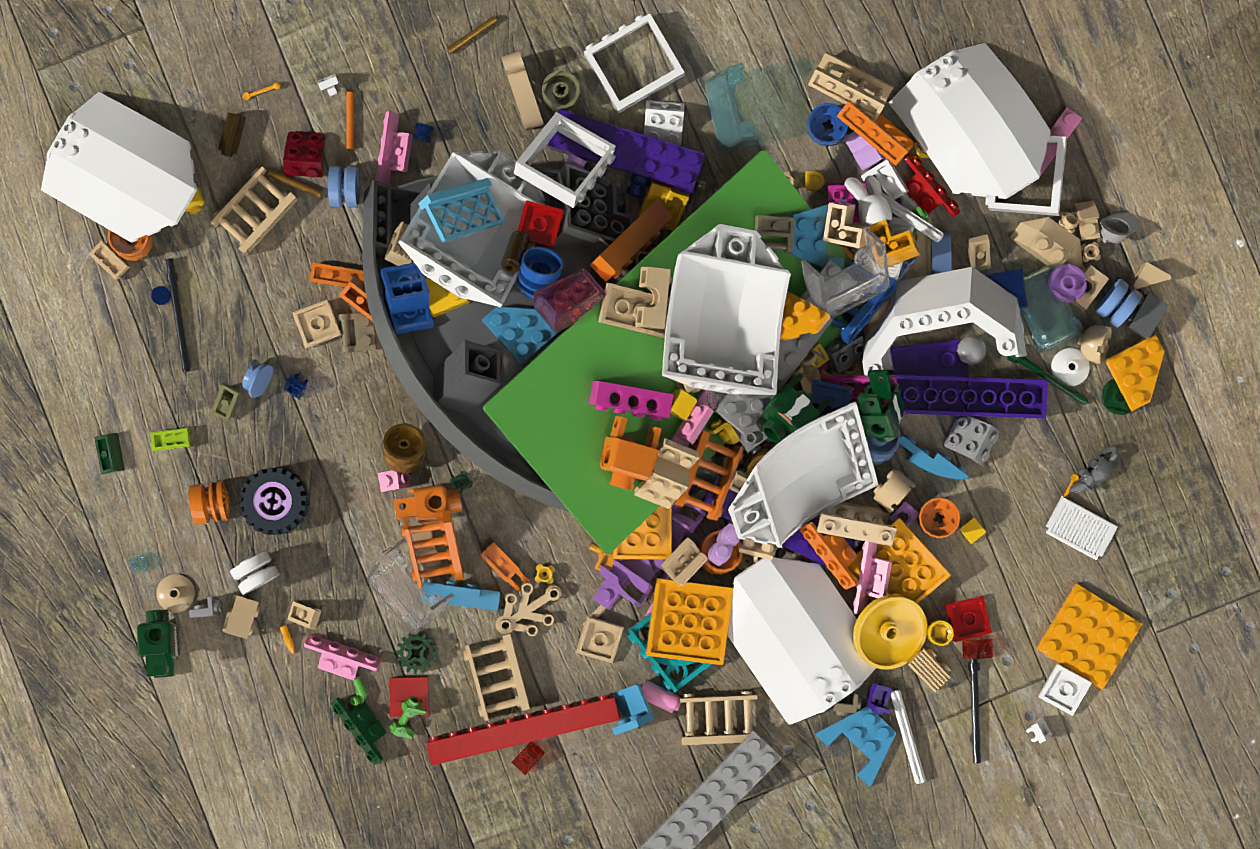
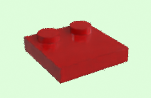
M526 200L517 231L525 232L530 238V243L554 249L564 210Z
M983 596L945 604L949 624L954 631V642L992 633Z
M428 677L389 678L390 717L402 716L403 710L401 705L410 696L417 697L420 700L419 706L424 707L426 710L425 715L416 716H429Z

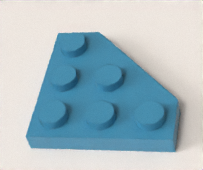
M496 307L482 319V322L520 365L566 326L550 310Z

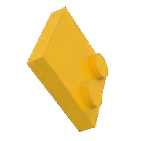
M430 278L425 279L430 292L429 309L433 317L470 303L469 299L458 297Z

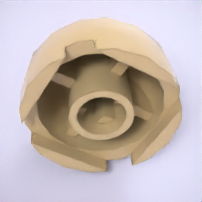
M1094 325L1090 326L1084 334H1080L1078 345H1081V353L1087 360L1098 364L1103 363L1109 349L1108 338L1111 339V327Z

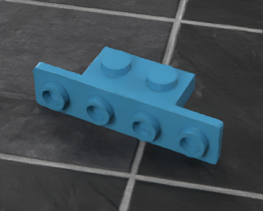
M447 581L446 585L425 582L422 594V601L494 611L498 610L500 600L499 591L477 589V585L466 584V587L458 586L457 582Z

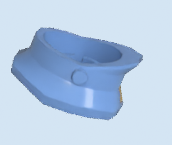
M256 359L252 361L242 383L243 389L249 392L251 398L261 396L272 378L273 367L268 364H260Z

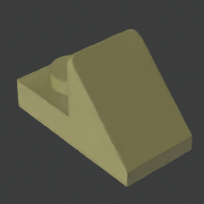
M222 383L211 413L229 421L237 402L243 395L235 388Z

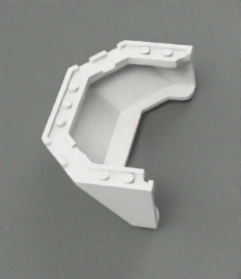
M974 267L898 281L896 289L890 295L891 304L888 310L881 317L874 330L870 334L865 335L862 363L864 376H868L869 370H894L890 347L898 336L967 323H975L995 337L1000 354L1004 356L1016 355V357L1027 356L1018 299Z

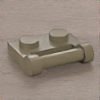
M757 215L755 218V231L760 234L762 241L763 236L785 237L784 243L764 242V244L772 250H781L785 253L792 252L795 218Z
M362 313L338 315L342 329V353L377 350L375 327L370 319ZM348 320H354L356 346H351Z

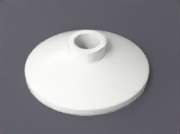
M1066 348L1054 356L1051 370L1053 376L1066 385L1076 386L1087 378L1090 364L1089 360L1082 355L1080 350ZM1070 363H1073L1075 365L1074 370L1069 369L1068 366Z

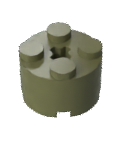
M552 72L544 79L542 85L543 100L551 110L559 113L560 109L564 111L572 110L580 100L578 80L569 72ZM559 88L564 90V95L558 94Z

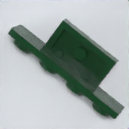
M339 697L332 701L330 704L332 705L333 712L342 719L344 727L355 737L356 744L365 751L367 759L374 765L384 760L373 743L387 732L367 704L364 702L350 712Z

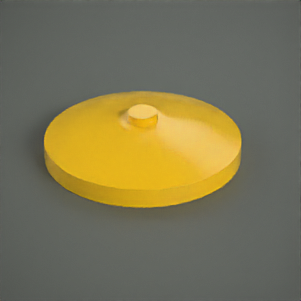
M896 594L882 596L867 605L859 615L853 632L855 649L866 663L875 668L888 670L901 667L918 654L925 642L927 635L926 616L921 607L906 596Z

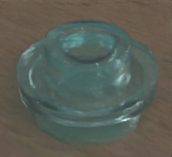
M133 555L129 560V568L134 573H143L148 568V560L144 555ZM137 560L142 562L141 567L136 566Z

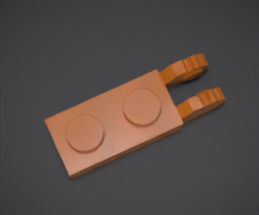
M494 541L480 554L499 576L517 592L521 588L511 579L515 574L523 582L530 581Z

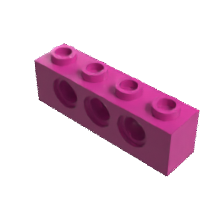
M593 381L589 404L596 405V410L607 411V408H613L614 413L625 414L626 411H630L632 416L644 418V414L651 415L650 419L662 421V417H670L673 394ZM612 393L615 395L613 403L610 402V395ZM632 396L634 403L632 406H629L628 399ZM648 400H651L652 407L648 410L646 404Z

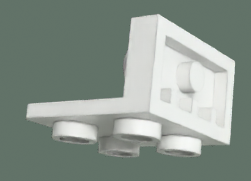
M647 100L644 135L681 146L685 103Z

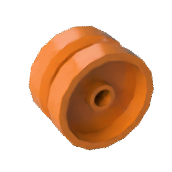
M721 530L713 532L701 540L697 547L699 551L707 556L711 546L716 543L717 536ZM740 540L733 546L732 554L725 563L718 566L707 560L702 565V569L711 575H723L736 568L743 553L739 552Z

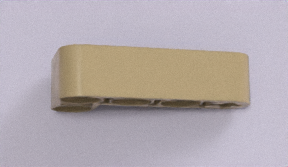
M520 51L501 57L525 130L544 125Z

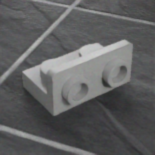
M207 596L208 605L194 606L195 610H189L190 618L220 616L219 612L222 611L221 600H218L216 596Z

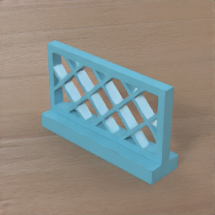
M489 178L429 194L418 203L421 210L426 209L442 243L505 223L488 188L492 185ZM481 195H485L488 201L487 204L479 201ZM465 200L474 203L472 209L464 205ZM450 204L458 207L457 213L449 209ZM477 205L485 209L484 215L476 211ZM435 208L443 212L442 218L436 215ZM462 210L470 214L469 220L461 216ZM489 212L495 215L497 221L488 218ZM447 214L455 218L454 224L445 220ZM474 216L482 220L481 226L473 223ZM459 221L467 225L466 230L457 227ZM443 226L452 229L451 235L446 236Z

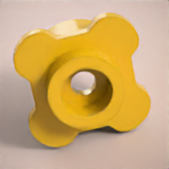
M542 564L537 565L535 581L537 583H553L554 579L552 576L555 568L552 565L548 567Z

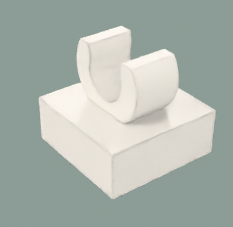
M336 74L318 80L321 90L327 88L330 96L337 94L334 85L338 84L339 81Z
M1044 718L1036 720L1026 730L1027 733L1030 731L1035 733L1036 736L1031 739L1032 742L1038 740L1039 743H1042L1052 735Z

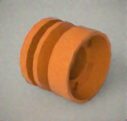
M108 230V241L111 248L127 261L143 259L152 248V235L139 237L138 241L131 242L130 244L125 238Z
M217 481V485L214 482L209 483L208 492L204 484L189 486V505L195 525L209 523L210 514H212L215 522H220V516L223 521L230 519V497L224 481Z
M931 499L919 511V526L929 537L937 539L948 537L959 526V510L948 499ZM936 513H938L939 516L943 515L944 519L941 520V524H939L938 521L934 522L933 518L936 517Z

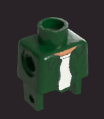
M869 370L868 377L871 385L866 387L864 394H859L858 396L860 403L858 411L865 437L877 438L880 442H889L899 435L898 428L905 412L900 386L891 383L888 370ZM882 400H889L888 406L884 405Z
M800 372L789 384L785 383L761 415L762 419L766 421L762 426V431L768 439L775 443L781 442L799 428L820 418L821 413L831 403L826 398L815 409L811 402L812 398L805 391H796L794 387L804 377Z
M168 610L145 611L146 623H141L137 626L138 656L146 658V676H154V678L174 677V660H178V656L181 655L179 627L177 624L169 622ZM162 631V638L158 641L157 635Z

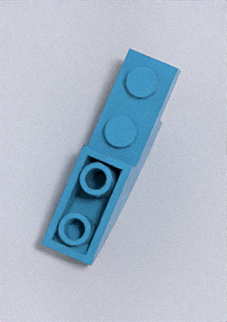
M901 436L899 445L911 454L907 461L914 466L943 478L966 480L969 477L965 474L967 471L958 464L954 466L950 463L951 458L944 453H941V455L936 453L931 458V453L923 447L919 449L915 446L916 441L911 437Z

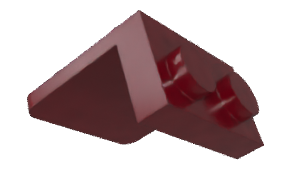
M288 132L283 156L284 174L323 178L322 158L326 140L325 134Z

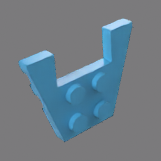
M829 204L790 215V218L795 219L793 250L789 255L815 264L820 268L828 260H832L844 271L845 258L826 256L827 242L823 241Z
M867 705L856 713H852L842 720L816 732L815 735L827 746L841 733L852 741L870 759L857 773L870 787L896 732L877 713L872 712V709Z

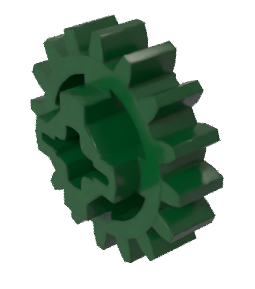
M416 632L414 637L412 633H409V639L402 637L404 643L397 644L400 650L395 651V653L400 654V657L396 660H402L403 663L400 667L407 666L406 672L413 669L414 674H417L418 669H420L424 673V667L430 669L431 665L429 663L436 662L433 656L438 655V652H434L433 649L437 645H431L433 639L427 640L426 633L422 637H420L419 632ZM412 640H420L423 641V643L420 645H416L412 642ZM405 646L408 649V656L406 658L404 656ZM423 647L419 653L420 657L416 656L410 659L414 653L413 648L417 650ZM427 648H429V658H428V659H427V657L425 656V650H426ZM412 661H419L422 665L415 666L410 663Z

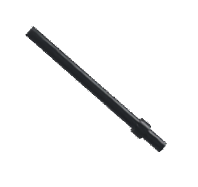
M173 258L165 259L167 267L166 280L169 282L181 366L184 373L190 372L177 288L178 275L175 273Z
M970 647V662L968 663L971 680L973 763H981L978 687L980 662H978L977 647Z

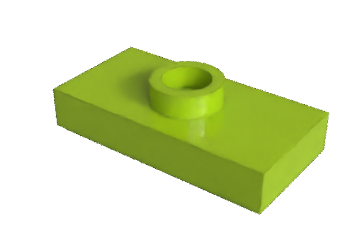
M189 428L150 432L153 452L191 447Z

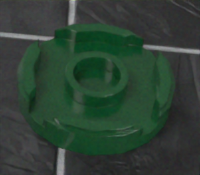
M1115 379L1109 380L1101 391L1103 406L1108 412L1115 415L1130 413L1131 410Z

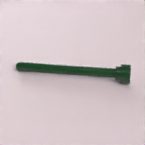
M1011 355L1007 357V360L1010 362L1022 364L1081 404L1086 405L1088 403V399L1024 356L1016 357V355Z

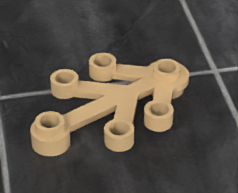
M524 582L521 586L522 594L518 612L511 615L512 607L517 602V597L512 592L507 593L505 596L504 614L496 620L498 632L509 634L515 630L526 632L529 636H535L538 633L535 624L524 625L516 623L522 618L543 622L546 626L552 625L554 622L552 614H540L532 611L549 600H558L561 596L559 586L556 584L547 586L544 595L528 604L533 586L530 582ZM529 585L531 589L525 591L524 586ZM556 590L557 595L551 596L550 592ZM509 596L515 597L512 602H509L507 599ZM547 616L551 617L550 622H545L544 619ZM508 622L509 626L507 628H503L502 623ZM530 627L535 628L533 633H530L528 630Z

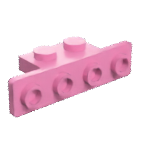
M386 111L378 169L375 176V181L388 185L390 183L391 171H408L413 137L410 133L397 132L399 114L391 111Z
M702 390L688 419L683 420L671 441L688 447L690 443L694 444L714 412L712 408L719 397L713 391Z
M865 541L863 544V558L859 567L861 570L860 577L856 585L857 595L853 603L854 614H861L868 604L869 596L880 598L887 595L892 561L876 557L878 543Z
M309 634L304 644V647L322 653L318 665L319 669L351 680L355 679L359 666L377 671L382 658L374 654L362 652L356 648L327 640L318 635Z

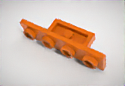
M813 522L802 526L800 531L804 538L808 540L815 552L821 557L839 584L844 589L856 586L858 581L847 567L858 556L846 540L840 536L818 533L817 527Z

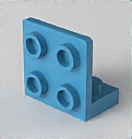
M635 684L613 693L624 718L618 721L619 725L612 728L615 735L640 727L654 720L640 684Z

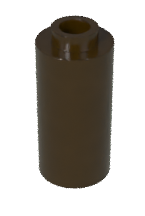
M227 113L218 147L221 155L226 157L237 155L246 117Z
M514 231L510 236L501 261L502 268L507 272L514 273L520 270L522 257L530 242V238L525 232Z

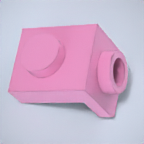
M393 470L378 473L381 492L410 487V476L408 473H399Z

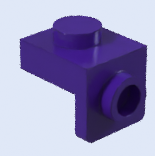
M873 682L866 704L872 708V712L880 715L883 712L890 714L891 710L886 706L893 690L891 687Z

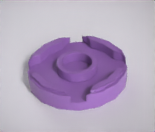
M1063 264L1051 272L1048 279V287L1051 294L1057 300L1073 302L1080 299L1087 288L1086 276L1079 267L1073 264Z

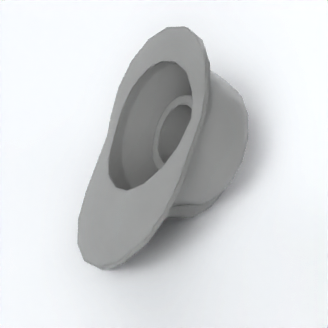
M1125 212L1113 213L1101 219L1103 243L1112 242L1118 244L1123 242L1128 235L1139 229V220Z

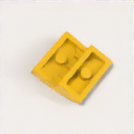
M651 181L638 217L658 199L673 215L668 221L670 225L666 229L674 231L677 228L689 196Z

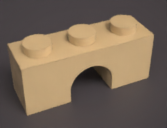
M641 267L639 287L649 289L652 292L653 301L648 307H637L635 327L665 329L667 320L666 309L670 298L668 289L672 281L670 269Z

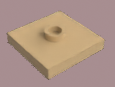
M329 299L292 312L306 349L342 335Z
M587 615L576 653L613 663L624 626Z

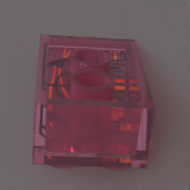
M583 268L534 291V308L551 329L557 333L578 321L606 296V292L588 271Z

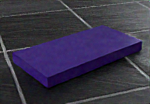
M962 339L890 347L894 369L891 370V374L969 376L968 364L960 360L957 352L958 344Z

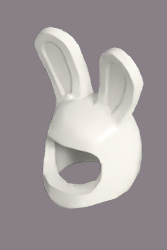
M868 175L865 178L870 195L858 179L853 177L847 178L845 186L854 195L859 204L858 215L860 224L868 227L884 220L890 223L893 218L892 210L886 199L881 196V184L877 178L872 175Z

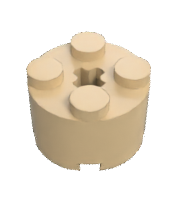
M894 469L887 475L886 483L884 485L880 483L872 494L874 495L873 499L890 514L908 496L911 488L913 489L916 486L901 471Z

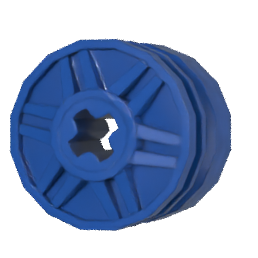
M825 103L818 105L812 110L808 119V132L815 143L820 146L830 147L837 145L843 140L847 133L848 125L837 117L838 113L842 110L841 107ZM831 122L830 126H832L833 128H829L828 131H826L825 126H823V124Z
M544 247L531 248L524 253L517 279V287L522 294L535 300L550 299L556 294L564 265L559 254Z

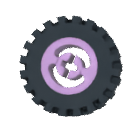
M270 467L258 470L256 474L248 477L249 480L247 482H244L242 486L244 489L239 494V497H241L239 507L242 508L240 513L242 517L246 518L247 521L245 522L252 526L255 531L266 535H281L295 530L298 525L302 524L304 516L308 514L307 507L310 506L308 496L310 495L309 491L305 488L304 481H301L297 474L287 469ZM271 487L280 488L286 495L284 500L282 495L275 493V499L278 500V504H274V507L273 503H270V499L274 498V493H268L265 497L263 496V493ZM264 503L266 508L272 509L273 507V510H278L282 506L285 509L280 514L272 516L267 514L261 505Z

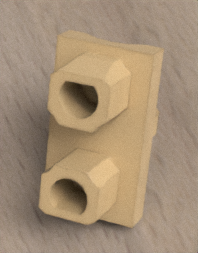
M745 538L741 542L739 552L754 556V562H758L760 558L773 560L778 547L776 544L767 543L766 545L754 542L753 539Z

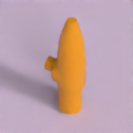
M283 625L280 627L283 640L293 654L295 653L293 640L287 625Z

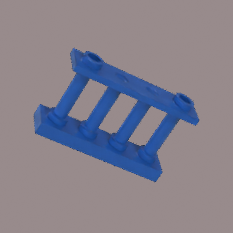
M859 255L855 260L849 262L845 272L852 278L857 273L875 285L877 290L873 295H869L857 287L853 294L864 300L865 305L861 309H856L846 302L842 309L853 315L851 322L845 324L836 317L832 320L831 324L841 330L842 341L848 345L896 289V282L892 277L888 276L886 280L881 281L861 267L862 258Z

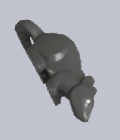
M1109 446L1087 462V469L1081 468L1077 471L1081 478L1070 487V492L1091 493L1093 485L1108 479L1112 473L1113 461L1119 455V450L1115 446ZM1112 452L1110 456L1105 458L1102 457L1105 454Z

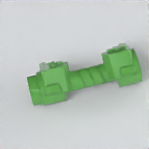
M410 696L407 701L402 703L403 714L399 722H394L390 726L391 732L395 736L409 739L414 737V729L406 725L409 717L426 714L425 708L419 706L420 700L417 697Z

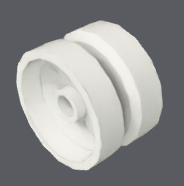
M268 551L254 555L230 570L234 580L247 577L238 586L242 595L261 587L280 575L276 566H269L263 569L272 560Z

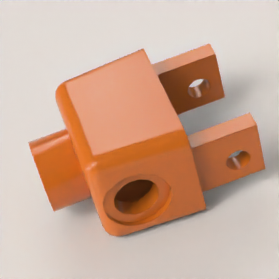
M615 416L610 437H605L600 467L603 470L613 472L609 485L632 491L635 479L648 481L652 476L660 450L656 448L662 428L649 426L643 446L636 444L633 438L623 436L628 418Z
M444 485L411 489L408 492L414 493L415 497L394 499L396 519L418 516L419 524L440 521V519H443V511L450 510L451 513L462 512L459 489L446 490ZM432 496H439L442 499L441 507L437 509L431 508L429 506L430 498ZM402 503L406 504V508L404 510H401L399 508L400 504Z

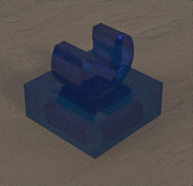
M297 373L294 377L290 375L286 380L284 390L300 400L304 395L308 379H305L304 382L299 381L300 374Z

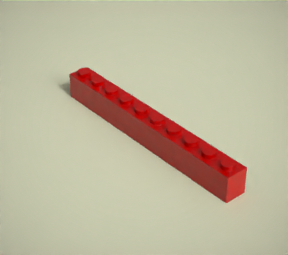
M610 694L599 696V700L591 701V698L581 700L580 705L576 706L569 703L561 705L562 709L555 711L554 708L542 710L543 714L535 715V712L524 714V718L518 720L516 717L505 719L506 723L498 724L495 721L487 723L485 728L479 729V726L467 728L468 732L460 733V730L450 732L448 737L442 738L441 735L430 737V741L426 745L431 766L618 721L620 717L615 697H610Z

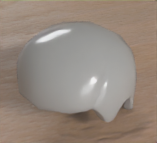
M968 336L960 341L957 352L962 362L973 366L982 362L986 356V346L980 338Z

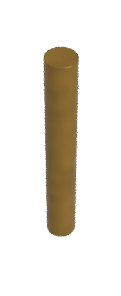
M493 15L447 47L450 54L498 22Z
M270 169L267 174L268 177L315 197L321 198L323 194L321 190Z

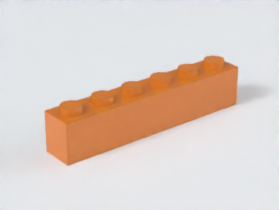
M657 199L590 266L606 282L611 277L616 279L623 272L621 267L625 270L633 262L630 258L635 260L642 253L640 248L644 251L652 243L649 239L654 241L661 234L659 230L663 232L670 225L668 221L673 215Z

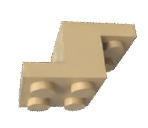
M665 438L656 448L660 450L651 478L648 481L642 480L635 488L634 495L669 509L689 487V469L699 459L700 452Z

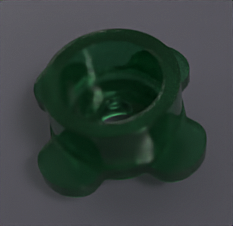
M461 471L459 475L452 476L450 482L455 485L456 489H459L460 493L464 489L473 486V482L469 480L466 471Z

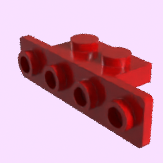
M913 154L904 159L916 173L905 185L909 190L908 193L921 209H924L929 214L942 204L953 218L961 212L959 205L956 201L949 198L946 189L934 180V175L923 167L921 159Z

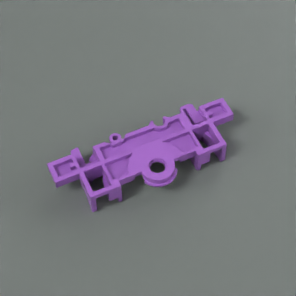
M693 484L690 487L689 496L696 489V485ZM688 503L684 504L700 513L694 522L690 518L678 514L682 507L672 505V553L678 548L677 546L686 533L689 531L692 534L706 514L703 509ZM620 559L619 562L614 560L612 567L599 565L601 569L600 575L606 580L592 599L608 610L611 609L620 595L640 608L654 588L650 584L660 570H664L661 566L664 562L663 559ZM630 581L644 593L638 602L624 590Z

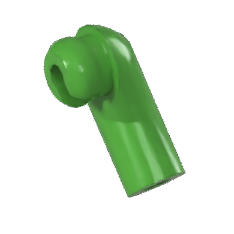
M362 677L353 681L356 692L350 699L352 706L361 705L367 697L368 692Z

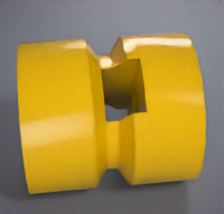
M933 620L927 625L926 637L931 643L944 646L952 640L954 631L948 622Z

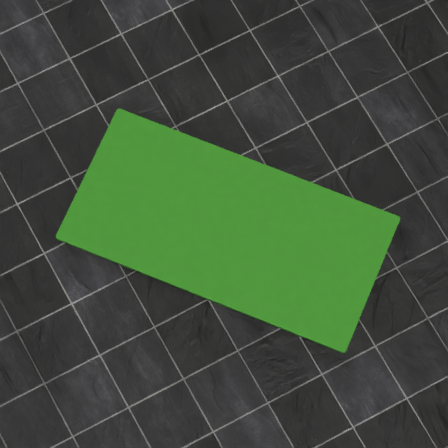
M762 150L615 285L652 294L649 289L639 287L641 267L670 269L673 281L678 255L717 225L723 224L755 230V218L757 215L790 217V215L810 210L811 208L767 151ZM763 236V242L784 243L785 237ZM827 242L826 256L845 258L844 271H846L851 259L839 244ZM772 250L779 258L778 261L783 268L791 273L787 291L801 297L822 268L789 255V253L784 251ZM672 281L668 289L669 296L671 292ZM873 288L871 289L870 293H875ZM852 294L847 303L856 309H860V305L864 300ZM601 297L483 406V410L605 554H610L660 507V505L634 495L635 488L642 480L635 479L632 491L609 485L613 472L603 470L600 467L605 437H610L615 416L628 418L623 436L631 437L636 444L643 446L649 426L662 428L657 447L665 438L669 440L673 438L683 420H679L671 414L669 418L662 417V421L650 419L651 415L644 414V418L632 416L630 411H626L625 414L614 413L613 408H607V411L596 410V405L589 404L593 381L673 394L675 389H678L675 380L662 376L665 339L599 323L598 320L603 297ZM842 308L835 316L845 324L850 323L853 319V315ZM830 323L815 344L820 343L823 348L841 334V330ZM702 390L691 393V391L687 393L697 399ZM713 391L719 397L712 408L713 411L727 393ZM614 393L610 395L611 403L615 401ZM632 396L628 399L629 406H632L634 403ZM648 400L646 404L648 410L652 407L651 400ZM714 411L702 430L708 432L707 429L711 427L710 424L717 419H725ZM720 431L716 434H710V441L722 446L725 444L719 436ZM709 448L704 449L703 459L708 461L716 451Z

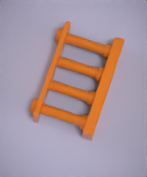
M851 100L847 102L837 115L839 119L895 166L915 144L913 139L882 113H880L877 120H874Z
M702 430L694 444L690 446V449L700 452V456L689 469V487L673 505L683 507L686 503L708 511L707 518L717 521L722 515V506L738 463L743 458L744 447L733 445V448L729 449L710 441V433ZM709 448L728 456L725 468L703 459L704 449ZM701 466L721 474L722 477L719 485L717 486L697 478L695 475L697 468ZM694 484L715 493L712 504L689 496L690 487Z
M443 511V519H440V522L410 526L408 517H404V526H401L402 536L407 538L414 568L412 570L413 581H417L418 589L422 588V578L451 574L455 575L456 582L464 581L463 565L451 511ZM440 529L446 533L443 534V537L413 541L412 534ZM442 544L449 546V549H446L445 552L421 556L416 554V549ZM444 559L452 560L450 566L420 571V563Z

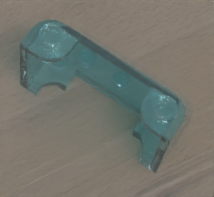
M743 63L724 69L710 77L705 84L717 145L724 152L757 146L759 140L757 128L752 122H739L733 94L735 87L745 77Z
M1046 265L1005 284L1008 292H1012L1018 299L1019 307L1032 333V339H1037L1034 345L1037 354L1080 335L1081 329H1083L1080 320L1075 318L1069 303L1061 302L1051 294L1048 287V279L1055 267Z

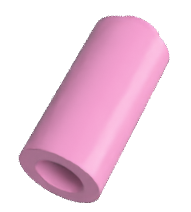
M646 679L644 680L641 688L647 702L670 713L674 710L678 711L681 705L679 695Z

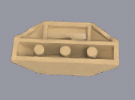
M1049 217L1021 222L1009 238L1053 270L1063 264H1073L1080 269L1083 267L1080 239Z

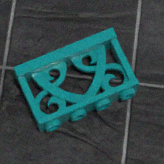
M650 612L628 629L630 634L627 637L633 645L637 643L640 646L641 650L639 652L645 660L650 659L653 663L650 667L657 676L659 674L663 676L665 680L662 682L669 691L673 689L676 692L712 664L701 663L688 673L686 665L695 662L646 656L647 648L644 645H647L648 639H641L639 631L642 627H650ZM658 663L668 665L665 672ZM678 666H682L684 671L682 678L679 680L672 679L670 671L675 670L678 674Z

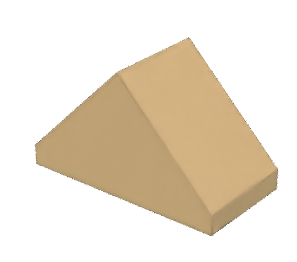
M1145 262L1133 280L1130 290L1168 281L1171 279V275Z
M432 531L412 534L414 541L434 538ZM437 546L416 549L418 556L439 553ZM438 560L421 564L423 569L440 564L442 561Z

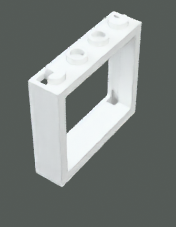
M651 14L638 16L635 19L636 22L631 25L628 23L624 24L618 29L617 33L605 35L602 38L603 41L598 44L594 42L588 45L586 51H584V56L618 114L675 82L685 74ZM648 23L675 69L619 101L593 54Z
M556 112L516 161L514 174L574 208L578 202L581 203L584 200L586 191L594 187L596 178L602 177L607 164H612L615 159L614 151L616 146ZM557 131L602 157L575 192L530 167Z
M1050 136L1047 142L1057 143L1051 207L996 203V196L987 195L985 204L988 205L989 210L1059 216L1067 145L1066 137Z

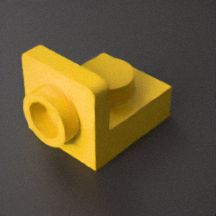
M717 419L707 429L710 434H716L720 431V438L727 444H736L740 441L732 425L726 420Z

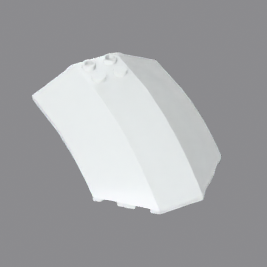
M986 43L953 50L914 74L909 82L889 102L890 107L932 160L952 190V193H972L973 196L983 197L992 195L1007 199L1040 178L1042 162H1044L1046 146L1051 131L1022 87Z
M98 92L68 116L49 148L41 190L133 243L138 241L139 237L144 235L150 236L161 231L163 227L178 224L194 197L197 186L193 179L195 171L193 160L190 157L191 143L136 111Z
M493 150L492 153L471 151L469 154L453 152L427 195L489 178L492 185L488 188L505 220L503 225L442 243L426 209L421 210L419 207L398 242L420 271L431 280L460 298L498 307L503 305L519 275V271L514 273L505 271L501 266V261L512 232L518 230L525 201L545 205V198L541 189L515 175L516 160L501 150ZM481 195L479 201L487 204L488 201L485 195ZM465 200L464 205L471 209L473 208L474 203ZM450 204L449 209L457 213L458 207ZM477 205L476 211L484 215L485 209ZM435 208L436 215L442 218L443 212ZM462 210L461 216L469 220L470 214ZM489 212L488 218L497 221L495 215ZM447 214L445 220L454 224L455 218ZM474 216L473 223L481 226L482 220ZM459 221L457 227L466 230L467 225ZM443 226L446 236L451 235L452 229ZM529 242L527 250L534 248L535 244Z
M719 224L678 255L668 304L662 376L693 388L716 392L776 395L780 334L791 273L783 268L778 261L779 258L770 247L768 248L764 244L757 231Z
M856 402L799 428L774 446L757 463L728 509L739 539L745 540V538H749L757 543L766 545L767 543H772L782 548V544L791 535L823 511L878 486Z
M774 557L773 560L762 558L734 578L727 636L788 725L826 711L859 688L876 669L866 663L857 653L853 641V632L857 619L819 563L801 562L800 560Z

